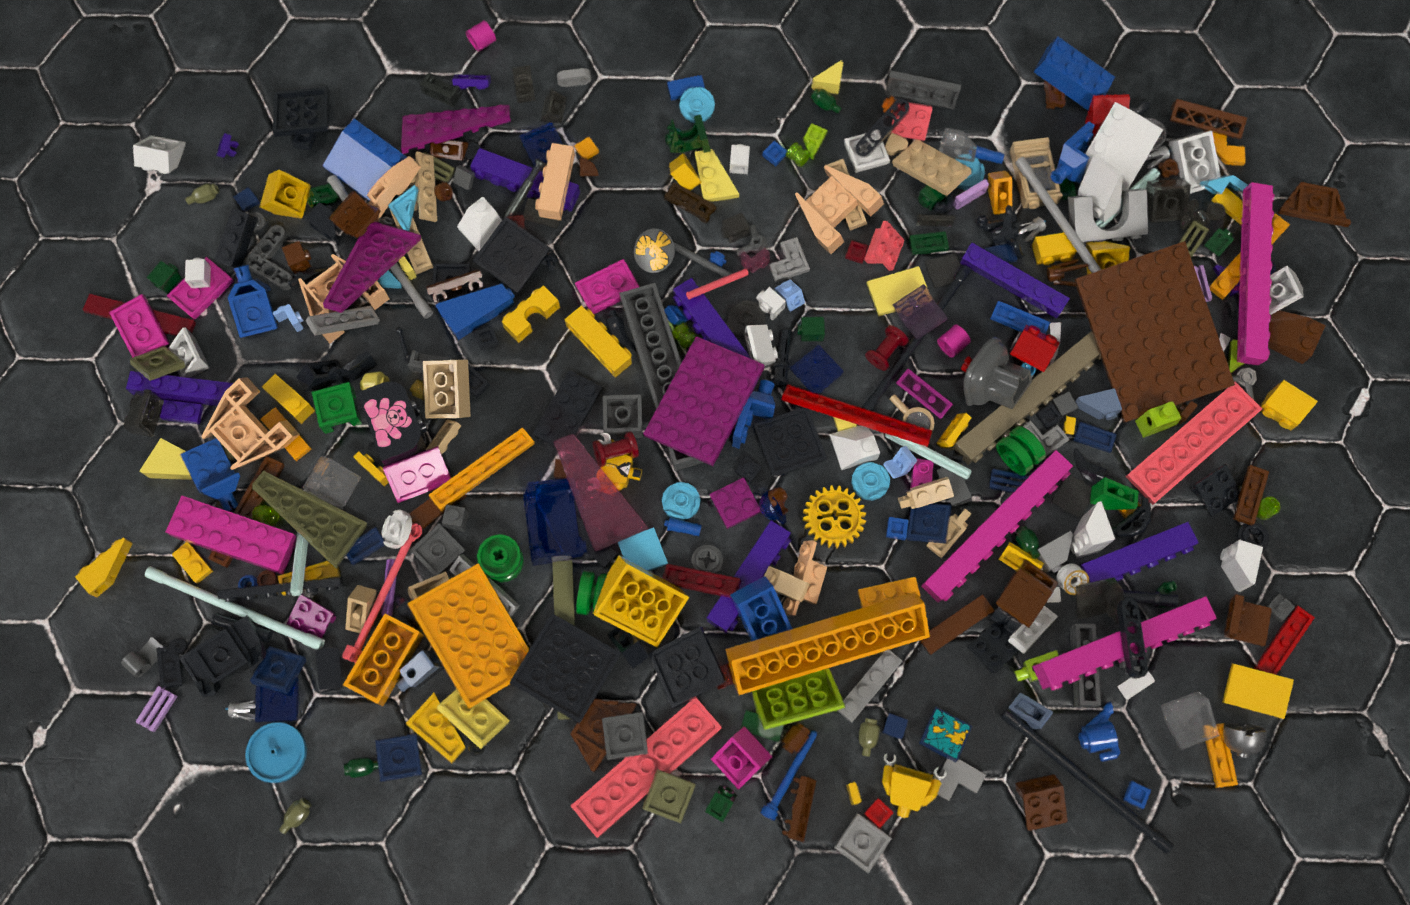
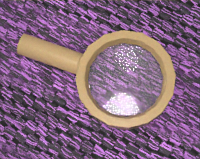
M895 394L890 398V401L904 414L902 421L933 431L935 423L929 411L920 407L909 409Z

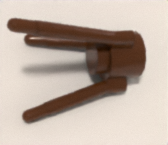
M1078 259L1047 267L1048 281H1053V285L1076 287L1075 282L1061 281L1064 278V272L1086 268L1089 265L1080 264L1066 267L1077 263Z

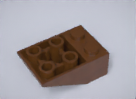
M1025 559L1013 573L996 604L1003 611L1008 612L1020 623L1030 628L1054 592L1058 582Z

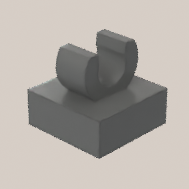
M1277 594L1266 606L1272 609L1271 615L1279 622L1284 621L1295 608L1281 594Z

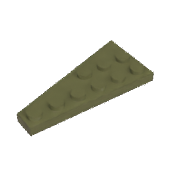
M265 471L253 483L252 488L336 569L367 527V522Z

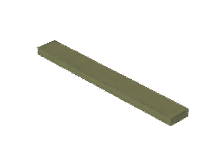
M553 561L554 614L575 626L573 561ZM558 712V720L569 719Z

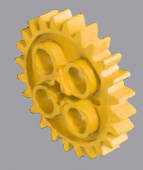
M831 485L829 491L823 487L822 493L816 490V497L810 496L811 502H806L805 504L809 509L803 510V513L808 516L803 517V521L808 522L804 528L811 529L808 535L814 534V541L820 539L821 546L827 542L828 548L834 543L836 549H838L839 543L846 547L847 540L852 544L854 542L853 537L859 538L860 535L857 531H863L864 528L860 525H864L866 520L861 518L865 517L866 513L861 512L864 509V505H858L861 499L854 500V492L849 495L848 488L842 492L841 486L834 490V487ZM844 503L848 509L845 511L841 510L838 504ZM822 504L826 505L829 510L822 512L819 506ZM835 514V516L838 517L837 520H834V518L831 517V515ZM847 522L850 528L843 529L840 523ZM827 523L831 529L824 531L820 525Z

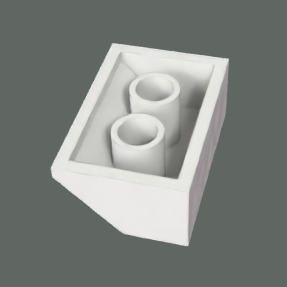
M1097 502L1082 516L1073 533L1070 549L1076 555V558L1098 553L1115 540L1102 502Z

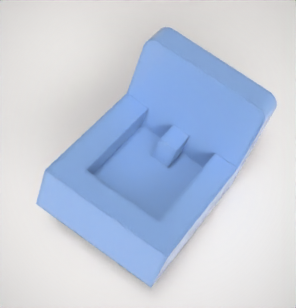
M791 279L775 288L776 293L786 301L789 311H793L805 303L802 290Z
M290 304L280 306L273 312L278 322L288 318L297 332L304 329L301 324L304 321L298 311L295 312Z
M904 446L900 448L892 460L886 461L883 466L892 478L895 479L908 474L917 462V459L908 447Z

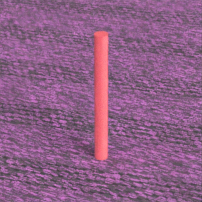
M740 270L686 293L688 299H692L748 275V270Z

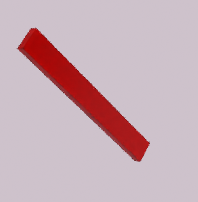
M791 385L786 386L781 400L926 447H928L932 435V430Z

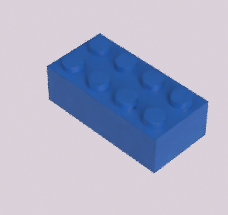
M1058 36L1046 48L1034 70V73L1087 110H1089L1093 95H1106L1115 78Z

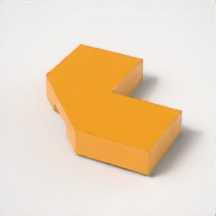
M1212 132L1216 154L1221 158L1220 160L1225 165L1243 166L1245 164V147L1227 146L1226 136Z

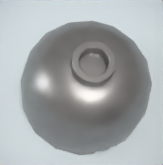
M1236 723L1224 724V742L1230 750L1237 752V756L1249 758L1250 754L1260 752L1265 746L1267 730L1247 724L1245 726H1237Z

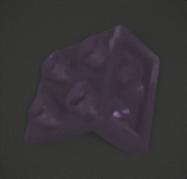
M924 284L893 304L898 317L916 339L921 338L948 319L946 314L932 299L928 288Z

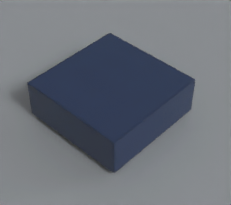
M249 187L234 196V199L244 213L260 203Z
M889 713L882 733L902 740L908 720Z

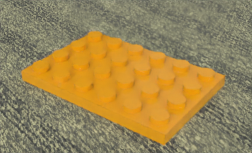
M479 563L407 604L468 709L508 686L529 651L528 646Z

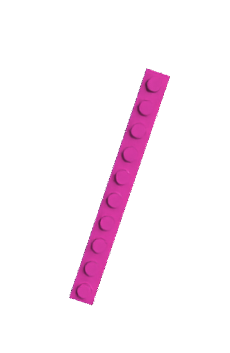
M1252 182L1243 190L1237 362L1259 366L1267 361L1270 355L1268 341L1270 339L1269 322L1271 320L1269 306L1271 304L1270 287L1272 285L1270 271L1272 269L1271 253L1273 250L1271 236L1273 235L1272 219L1274 211L1272 210V203L1274 201L1273 186Z
M1055 450L921 587L937 602L941 600L946 602L954 594L951 590L955 586L958 588L962 586L967 580L965 576L969 572L973 574L980 567L978 563L982 559L986 561L993 554L991 551L995 545L1000 547L1006 541L1004 536L1008 532L1012 534L1019 527L1017 523L1021 519L1025 521L1032 514L1030 510L1034 506L1039 507L1045 501L1043 496L1047 492L1051 494L1058 487L1056 483L1060 479L1064 481L1071 474L1069 470L1073 465Z
M1207 597L1200 598L1141 622L1145 648L1150 646L1151 649L1162 646L1161 641L1163 640L1169 643L1179 639L1178 634L1180 633L1183 636L1195 632L1194 628L1197 626L1199 630L1210 626V621L1217 618ZM1134 626L1127 628L1130 633H1134ZM1118 631L1032 666L1042 690L1050 687L1053 691L1063 687L1062 682L1068 681L1070 684L1080 680L1079 675L1085 674L1086 677L1097 673L1096 668L1101 667L1103 670L1114 666L1113 661L1118 660L1119 663L1125 661L1121 633ZM1131 643L1130 650L1134 654H1137L1138 648L1136 644Z

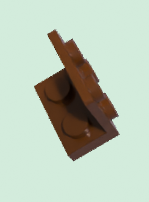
M1236 594L1230 599L1224 637L1258 646H1265L1272 609L1244 602V596Z
M1055 774L1015 783L1016 791L1023 800L1028 831L1067 822L1064 788Z

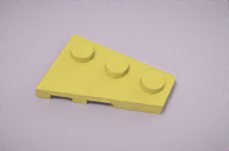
M713 149L706 153L704 151H696L695 160L698 176L702 182L700 183L702 197L709 202L739 198L737 189Z

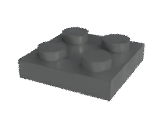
M437 524L410 549L434 576L444 573L454 564L458 556L466 553L463 547L440 524Z
M643 712L602 718L607 760L648 754Z

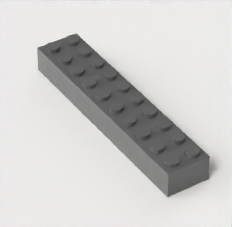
M652 283L619 294L656 411L681 365V360L656 284ZM667 447L674 471L704 463Z

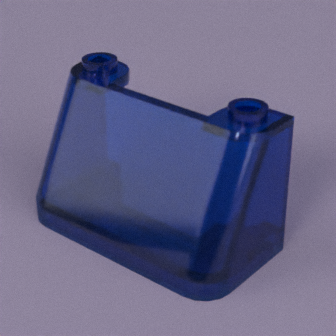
M574 478L527 482L523 499L533 566L581 557L587 550L586 541H582L578 533L574 501L575 497L579 495L578 485L574 483Z

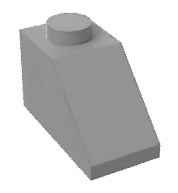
M1071 531L1038 549L1040 556L1037 559L1044 563L1042 568L1045 573L1050 571L1056 573L1063 567L1062 564L1067 561L1073 536Z

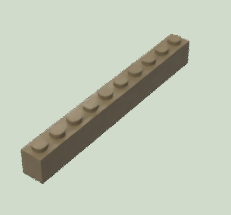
M1092 331L1047 367L1044 372L1036 376L1013 409L1001 405L955 443L953 449L958 455H963V460L967 465L971 462L977 463L984 456L983 452L986 450L990 452L997 444L996 442L1000 438L1008 437L1012 428L1025 423L1024 418L1028 415L1030 417L1035 415L1040 410L1038 407L1041 404L1047 405L1053 399V394L1056 392L1060 394L1067 388L1065 384L1069 381L1072 383L1081 376L1079 373L1082 370L1088 371L1094 365V360H1101Z

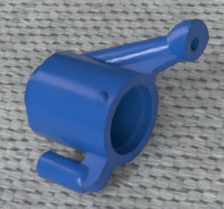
M1111 701L1105 704L1103 711L1085 727H1082V733H1079L1081 747L1087 749L1089 753L1111 749L1109 752L1099 754L1102 762L1116 759L1120 755L1115 728L1112 722L1108 720L1110 715L1114 713Z

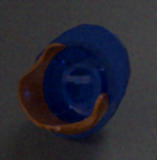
M782 487L766 490L760 498L759 507L765 518L778 520L781 524H785L787 522L786 513L788 512V509L784 506L787 493Z

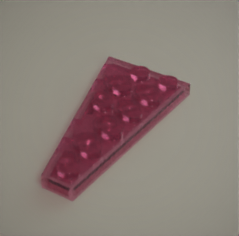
M574 434L554 441L594 551L601 550L649 529Z

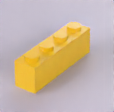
M581 305L564 319L566 327L616 378L632 364V354L626 347L622 348L619 345V340L613 334L609 335L605 325L602 322L598 323L594 319V314L589 309L585 310Z

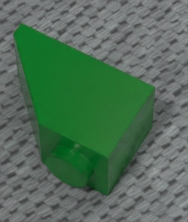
M1104 477L1092 486L1090 503L1095 505L1097 502H1102L1106 510L1136 509L1139 491Z

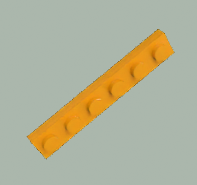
M1276 213L1272 219L1273 235L1271 236V244L1290 225ZM1241 252L1209 286L1210 291L1222 300L1240 281Z
M521 428L430 493V499L440 511H443L446 505L454 503L533 446V439Z

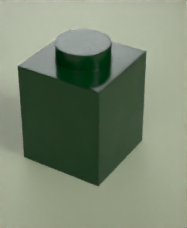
M926 185L920 191L918 200L923 207L931 211L938 201L941 202L946 198V195Z
M160 261L147 276V279L155 287L168 295L182 277L177 273L178 269L171 263L167 265Z
M824 317L801 318V323L797 324V335H801V342L824 340Z

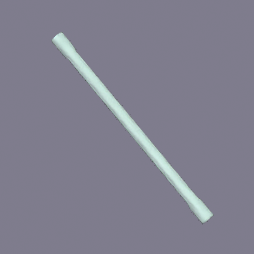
M150 566L145 572V577L166 584L238 616L245 617L248 615L251 621L300 641L313 649L320 650L325 644L324 639L302 632L232 601L225 602L224 598L218 599L217 595L170 576L159 569Z

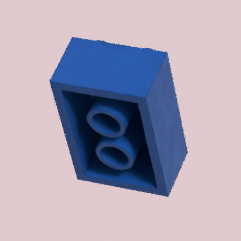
M766 576L730 594L751 641L792 629L774 586Z

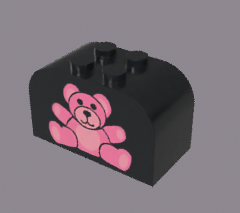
M384 382L357 392L380 459L385 466L426 451L428 447V440L425 434L428 431L426 424L420 416L421 411L415 399L410 398L402 385L396 382Z

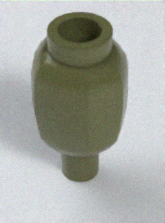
M206 183L194 189L192 195L185 198L188 205L194 202L199 204L206 203L215 199L220 191L215 183Z
M865 718V722L860 726L859 742L863 747V756L870 757L871 748L875 747L878 742L880 727L877 725V720Z
M301 798L300 801H294L285 812L284 823L279 830L286 834L290 828H296L301 825L310 813L311 803L305 798Z

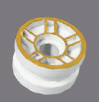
M1071 563L1066 564L1058 571L1057 582L1068 594L1078 595L1087 588L1089 577L1079 566Z

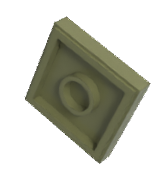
M166 346L130 359L131 365L149 381L185 368L184 361Z
M657 769L642 809L681 823L696 784Z

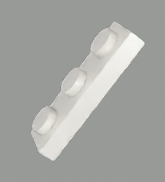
M1044 606L1030 628L1022 624L1009 638L1008 642L1025 654L1058 616Z

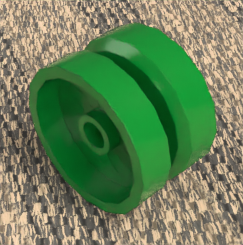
M1017 426L1008 434L1009 437H1003L997 442L996 450L1011 470L1025 476L1032 470L1033 465H1038L1045 459L1046 452L1033 433L1022 426Z
M502 534L492 535L479 546L477 553L478 563L491 580L500 583L508 582L516 578L522 571L524 564L523 553L516 541L511 537Z
M583 571L577 597V614L588 615L592 604L594 612L607 574L601 573L596 583L594 572Z

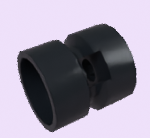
M1000 606L990 616V619L998 625L1003 624V629L1011 635L1022 625L1015 617L1003 611Z

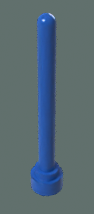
M815 730L810 731L808 740L795 757L771 802L763 806L760 813L768 819L775 821L778 815L777 807L817 737Z

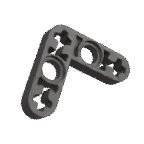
M275 225L267 231L248 255L246 265H249V269L278 288L289 290L291 287L288 283H282L278 277L280 276L284 280L287 279L289 281L292 279V276L287 271L270 262L271 258L287 239V233L284 228ZM275 233H278V234L281 233L280 236H275L274 234H275ZM265 245H271L269 252H262V248ZM258 261L262 267L260 268L258 265L252 264V262ZM274 268V274L270 276L265 274L267 269Z

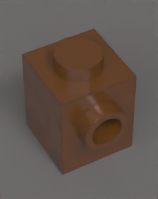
M300 241L282 247L288 265L294 274L299 271H306L311 267L309 262L312 259L308 249H304Z

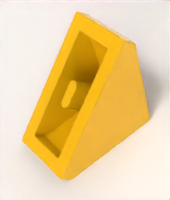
M684 153L669 164L670 174L682 187L691 191L702 183Z

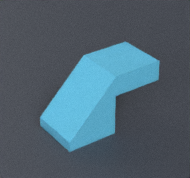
M1225 175L1201 181L1199 184L1212 194H1222L1226 186L1234 191H1243L1247 187L1246 183L1234 175Z

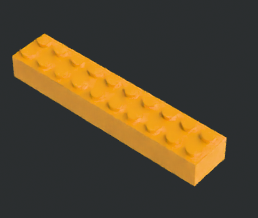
M914 592L726 649L733 684L738 694L742 695L929 638L925 604L918 594Z

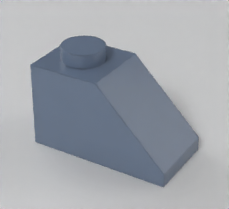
M1115 388L1081 396L1075 401L1079 407L1078 409L1097 419H1114L1122 410Z

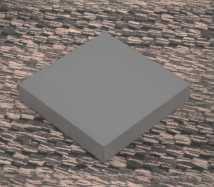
M857 813L834 848L869 873L892 838Z

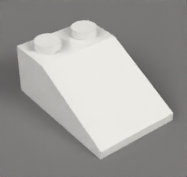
M1212 131L1199 132L1168 141L1172 160L1176 161L1178 165V174L1187 194L1204 190L1205 188L1199 185L1201 181L1221 177Z
M1096 154L1091 159L1078 190V196H1092L1093 216L1105 222L1120 210L1123 173Z

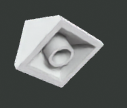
M182 328L168 349L185 363V368L177 370L180 377L190 378L210 367L196 338L187 328Z

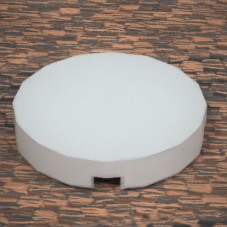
M403 510L393 511L394 514L392 516L389 515L383 525L382 538H385L383 543L392 549H398L403 546L411 533L412 518L409 513Z

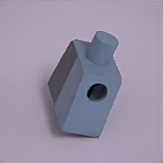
M422 650L400 670L403 677L396 684L403 692L410 686L421 687L445 668L435 652Z

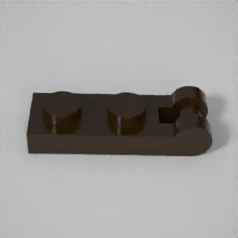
M675 182L664 196L665 200L694 215L706 224L710 220V215L714 214L717 210L713 203ZM701 207H703V208H705L706 210L703 212V211H701L700 209H701Z

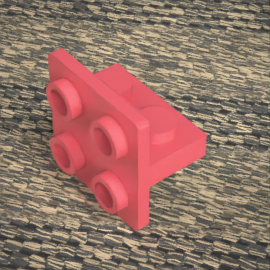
M908 102L910 107L908 115L891 133L904 138L925 141L932 106ZM905 104L902 106L898 105V111L893 113L897 119L899 118L897 116L899 111H905Z
M883 221L881 228L875 230L864 260L868 264H883L889 271H893L903 247L904 239L888 221Z

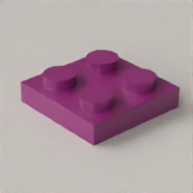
M744 478L709 494L726 529L761 513V509Z

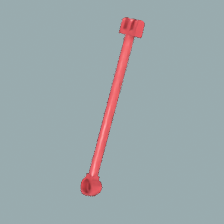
M412 523V531L408 540L401 547L354 647L347 644L342 655L344 659L356 663L361 655V649L412 542L422 534V527L416 523Z

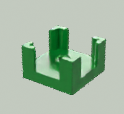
M349 382L312 392L318 424L325 434L334 432L332 426L350 422L352 426L362 424L361 416L356 409L354 400L356 398L355 389Z

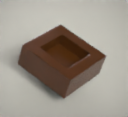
M1193 401L1187 405L1183 404L1178 409L1181 416L1178 423L1181 425L1198 405Z

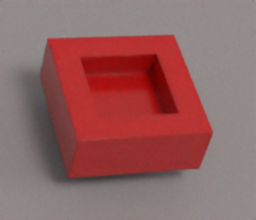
M877 798L864 814L878 828H881L894 812Z

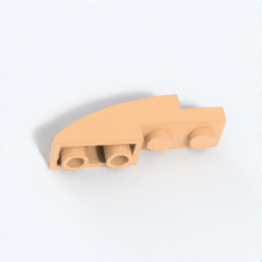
M407 157L388 170L367 194L371 199L368 205L381 210L375 222H378L379 218L382 217L395 195L401 196L421 168L412 157Z

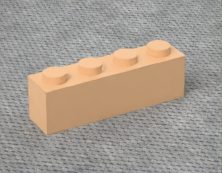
M552 143L551 149L547 150L546 160L548 163L543 168L544 181L540 182L539 193L541 195L540 199L537 198L535 205L539 217L561 220L575 158L573 146Z

